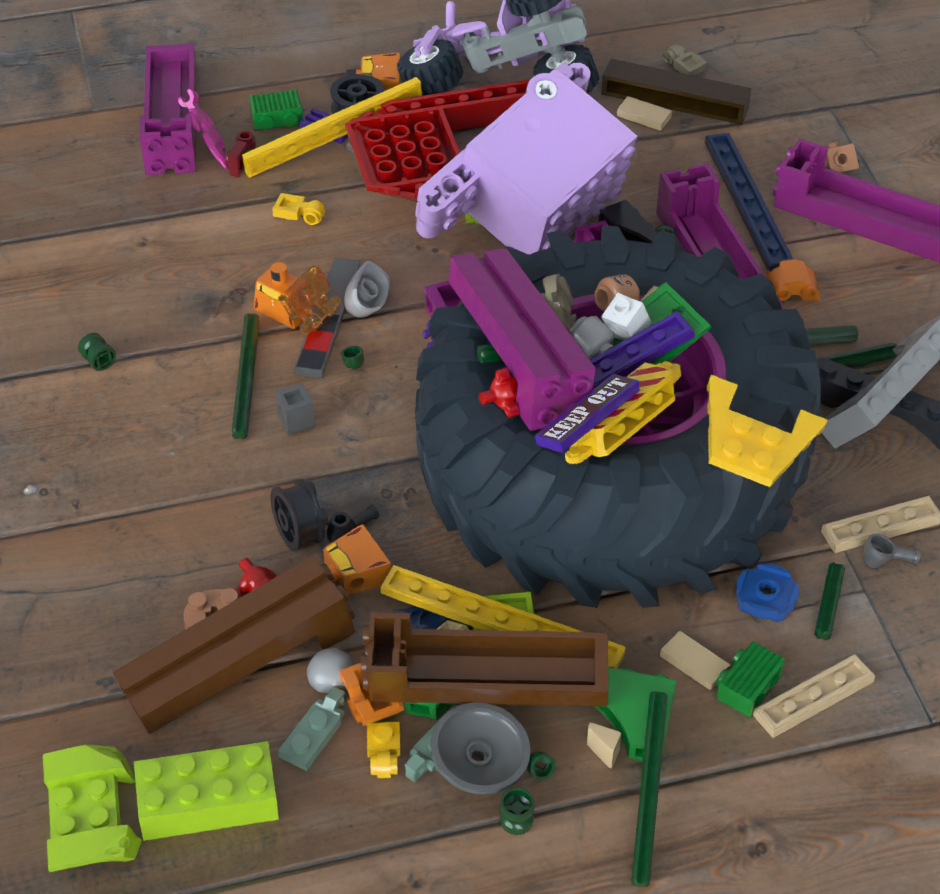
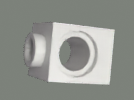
M620 293L616 294L601 316L604 323L614 332V338L625 341L643 331L652 323L642 302Z

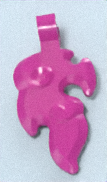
M188 89L189 101L187 102L185 98L179 97L178 103L182 107L189 109V113L192 115L193 128L199 133L201 130L203 131V140L210 152L222 167L227 169L228 164H226L225 145L222 137L216 130L211 117L199 108L198 93Z

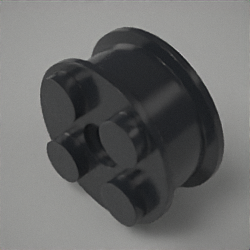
M351 74L337 79L330 88V96L333 100L331 113H337L384 92L383 84L378 79L365 74Z
M304 479L296 480L294 486L286 489L274 487L271 490L270 496L272 513L278 531L287 547L292 551H297L303 543L312 540L315 543L322 542L325 537V526L329 524L325 509L320 508L314 484L311 481L306 482Z

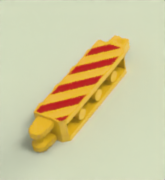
M667 361L657 365L645 362L628 375L627 378L639 381L640 391L570 446L569 451L565 452L567 463H581L591 455L596 457L608 456L675 401L673 384L681 377L680 365L671 364Z

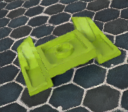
M86 744L43 754L44 783L48 788L51 835V839L47 840L48 870L54 872L99 862H127L135 860L142 839L136 836L129 825H121L118 782L135 783V776L125 756L115 747Z

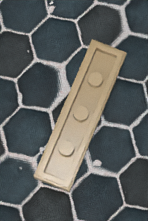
M925 496L822 525L821 533L832 551L838 553L865 545L871 534H881L891 538L940 524V511L930 496Z
M853 654L755 708L753 716L770 736L775 738L874 682L875 675L856 654Z

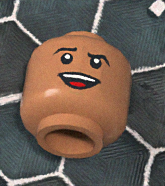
M626 274L605 277L599 282L595 290L594 298L596 305L605 312L617 293L639 301V287L634 279Z

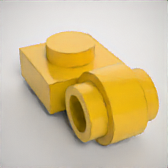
M284 193L279 195L272 208L273 217L298 221L300 215H303L304 221L309 225L320 223L325 215L324 205L320 201L306 202L303 196Z
M379 722L367 725L368 758L370 757L371 775H377L378 778H391V775L398 774L397 757L401 756L400 722Z

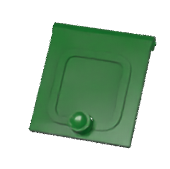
M666 282L641 301L652 322L650 326L673 314V311H678L694 330L695 335L694 338L649 362V364L657 365L664 361H672L712 328ZM614 338L612 345L616 346L623 341Z

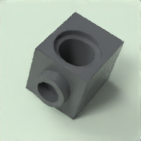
M303 383L276 391L278 417L287 434L315 426L313 402Z

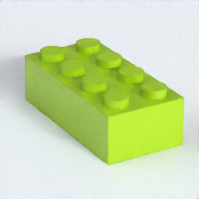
M268 741L134 761L138 817L143 841L279 820Z

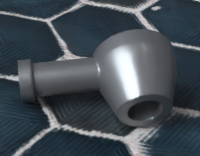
M871 534L864 545L863 561L871 568H879L892 558L917 564L921 557L919 549L895 546L889 538L881 534Z

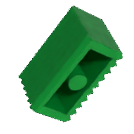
M296 89L293 91H280L279 93L275 91L274 93L270 92L264 95L262 93L260 95L255 94L254 96L251 94L249 96L254 131L287 126L292 127L300 125V120L303 119L302 105L298 90Z
M755 641L751 642L746 650L740 648L733 658L731 669L729 671L723 669L716 680L715 686L718 687L716 699L750 718L754 713V709L761 705L762 701L781 678L785 664L784 657H779L772 650L768 651L761 644L757 645Z

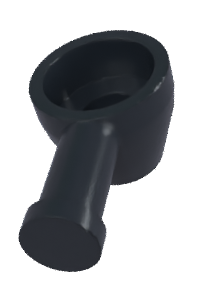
M371 504L366 510L352 518L345 512L333 514L326 530L328 540L332 543L356 527L364 525L372 519L379 518L378 510Z

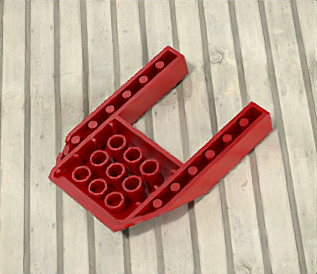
M531 79L392 100L382 104V109L374 113L368 111L362 114L360 118L345 123V128L367 191L418 202L419 188L460 153L452 131L490 125L526 94L527 86Z

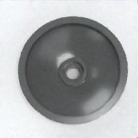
M473 702L452 708L437 722L431 738V754L440 774L455 787L474 794H494L512 787L523 776L530 759V742L524 727L512 714L488 703ZM477 756L481 758L482 761H475L474 759H472V757Z

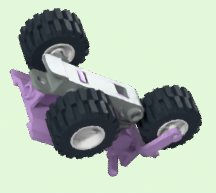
M503 0L497 21L499 32L491 33L487 24L482 21L462 23L456 26L455 3L448 1L446 3V28L440 29L438 25L432 26V30H428L423 38L413 41L414 47L408 50L397 63V70L403 83L415 77L421 81L422 96L444 93L460 81L464 71L457 55L458 52L461 58L467 57L469 59L472 69L476 70L477 73H483L495 65L502 69V63L510 60L512 65L516 66L536 59L543 54L545 55L533 67L534 76L542 73L549 74L564 62L568 65L582 63L590 70V79L586 93L591 92L597 86L600 78L589 48L583 45H575L585 41L587 30L585 27L586 19L581 7L577 6L576 3L572 4L571 0Z

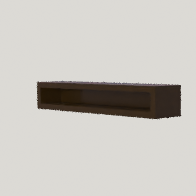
M610 59L603 73L601 95L624 100L629 96L662 108L742 125L749 109L752 88Z

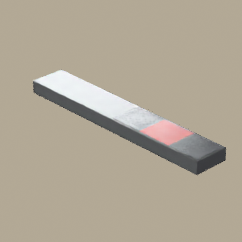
M334 258L296 362L295 375L323 378L346 312L344 306L345 291L351 278L361 267L360 261Z

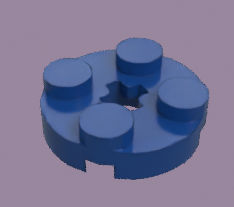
M767 563L758 564L757 569L748 571L749 568H747L740 574L736 586L738 608L742 612L749 613L757 618L770 619L774 622L783 621L786 615L794 610L799 595V586L797 582L795 585V582L791 579V573L780 566ZM766 588L771 589L772 594L767 595L762 593L761 591H765Z

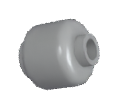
M583 316L569 330V333L589 360L614 347L612 345L615 337L614 332L597 316H590L588 318Z

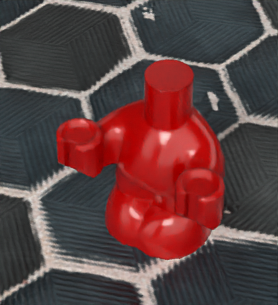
M508 367L497 370L490 389L479 393L480 403L485 405L494 402L499 408L505 410L508 418L520 415L518 403H516L518 382L514 376H510Z
M244 558L239 562V567L244 574L239 586L234 590L238 593V597L241 598L277 577L273 570L262 566H254L249 558Z

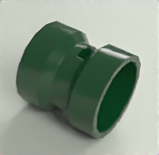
M87 334L79 342L78 352L83 358L88 360L95 370L103 371L114 363L116 352L100 334Z
M512 788L503 794L500 807V822L506 832L513 835H521L532 828L535 801L529 791L523 788Z

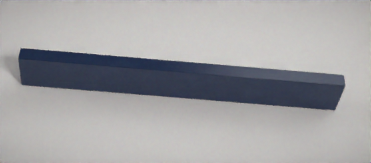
M730 133L706 136L705 144L767 270L771 272L780 266L779 262L792 260L793 257Z

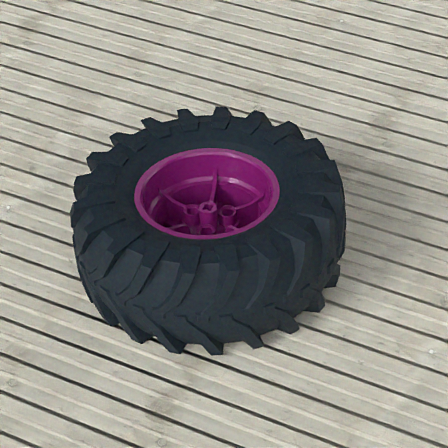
M602 226L601 240L574 242L560 230L546 233L551 248L529 255L510 246L506 247L540 294L545 293L543 278L560 274V277L563 276L566 279L574 301V305H570V315L576 314L577 320L583 316L587 318L597 316L604 322L601 317L604 312L596 305L594 298L597 285L605 277L626 274L632 277L639 287V302L653 286L659 288L666 282L712 328L670 361L671 364L680 365L681 377L673 384L675 401L608 456L596 457L591 455L581 463L569 464L566 461L565 452L569 451L571 447L561 453L536 445L535 435L542 429L530 431L520 415L508 418L505 410L499 408L494 402L485 405L480 403L479 393L489 390L493 379L496 377L495 372L507 366L503 361L485 364L479 362L477 347L491 343L462 300L456 307L436 308L429 323L430 334L434 342L431 347L423 349L418 358L416 380L420 381V388L416 391L415 422L416 442L422 474L429 490L431 501L447 531L458 529L462 541L473 558L485 568L503 559L510 573L523 589L538 595L549 580L565 584L570 594L581 606L598 608L602 590L630 591L643 608L659 606L657 588L684 582L702 595L716 589L707 572L715 570L727 562H732L746 568L752 567L760 560L761 556L756 542L767 531L782 532L792 517L793 506L789 502L808 477L811 464L809 455L814 452L816 437L794 459L793 463L771 487L709 464V414L707 409L709 392H707V384L711 375L737 384V389L729 407L730 410L788 433H792L800 410L819 416L821 385L816 352L810 349L804 322L797 309L782 310L772 282L762 273L741 280L727 252L713 247L698 257L685 252L677 236L665 231H659L652 244L627 241L618 226ZM652 429H667V430H664V431H661V432H659V433H656V432H655L654 430H652Z

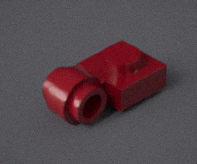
M249 131L239 132L235 139V145L227 152L226 164L229 165L230 176L239 177L244 170L242 154L256 149L255 137Z

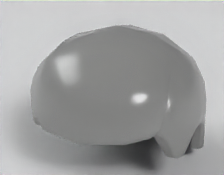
M326 648L319 651L312 657L306 670L310 686L319 693H329L333 687L340 690L346 688L344 682L340 681L339 670L355 665L353 659L340 648Z

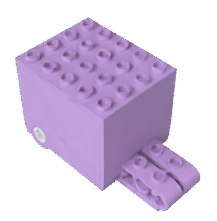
M564 62L549 74L542 73L534 76L529 81L526 94L476 136L466 145L463 151L419 188L415 212L417 217L416 230L424 238H434L445 229L447 231L452 229L463 213H469L506 247L510 246L528 255L551 248L546 233L561 230L570 237L575 233V228L587 225L588 220L592 216L597 217L600 215V209L603 210L608 201H615L623 191L621 186L627 178L625 175L626 171L631 166L630 159L636 151L634 146L638 136L586 93L590 79L589 68L582 63L568 65Z

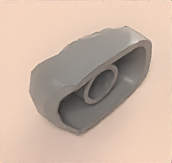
M366 261L362 264L346 288L344 296L345 309L357 318H364L378 311L385 304L389 293L390 279L388 274L371 261Z

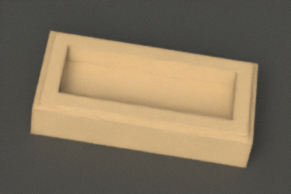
M629 96L617 109L618 117L659 131L664 128L672 115L671 110Z
M681 631L660 650V657L709 690L715 686L716 680L723 669L730 670L729 663Z

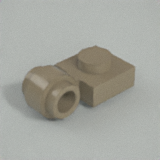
M673 44L663 52L664 61L668 65L673 64V67L682 74L696 76L707 70L708 62L694 51L687 53L685 47L681 44Z

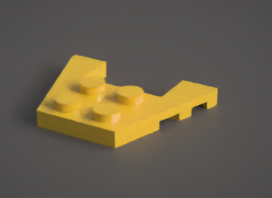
M711 375L707 384V392H709L707 404L709 414V464L771 487L793 463L794 459L811 444L817 435H820L828 420L800 410L792 433H788L730 410L729 407L738 385Z

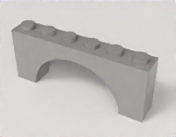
M940 315L907 334L892 349L898 357L870 384L844 404L831 411L825 418L828 421L821 433L834 448L876 427L940 360Z

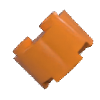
M793 259L779 262V267L765 273V277L772 282L776 294L781 301H786L792 295L800 296L802 301H820L815 271L807 267L804 261Z
M361 663L339 670L340 681L344 682L349 697L346 698L347 704L357 723L362 722L363 726L404 711L402 702H370L369 690L363 689Z

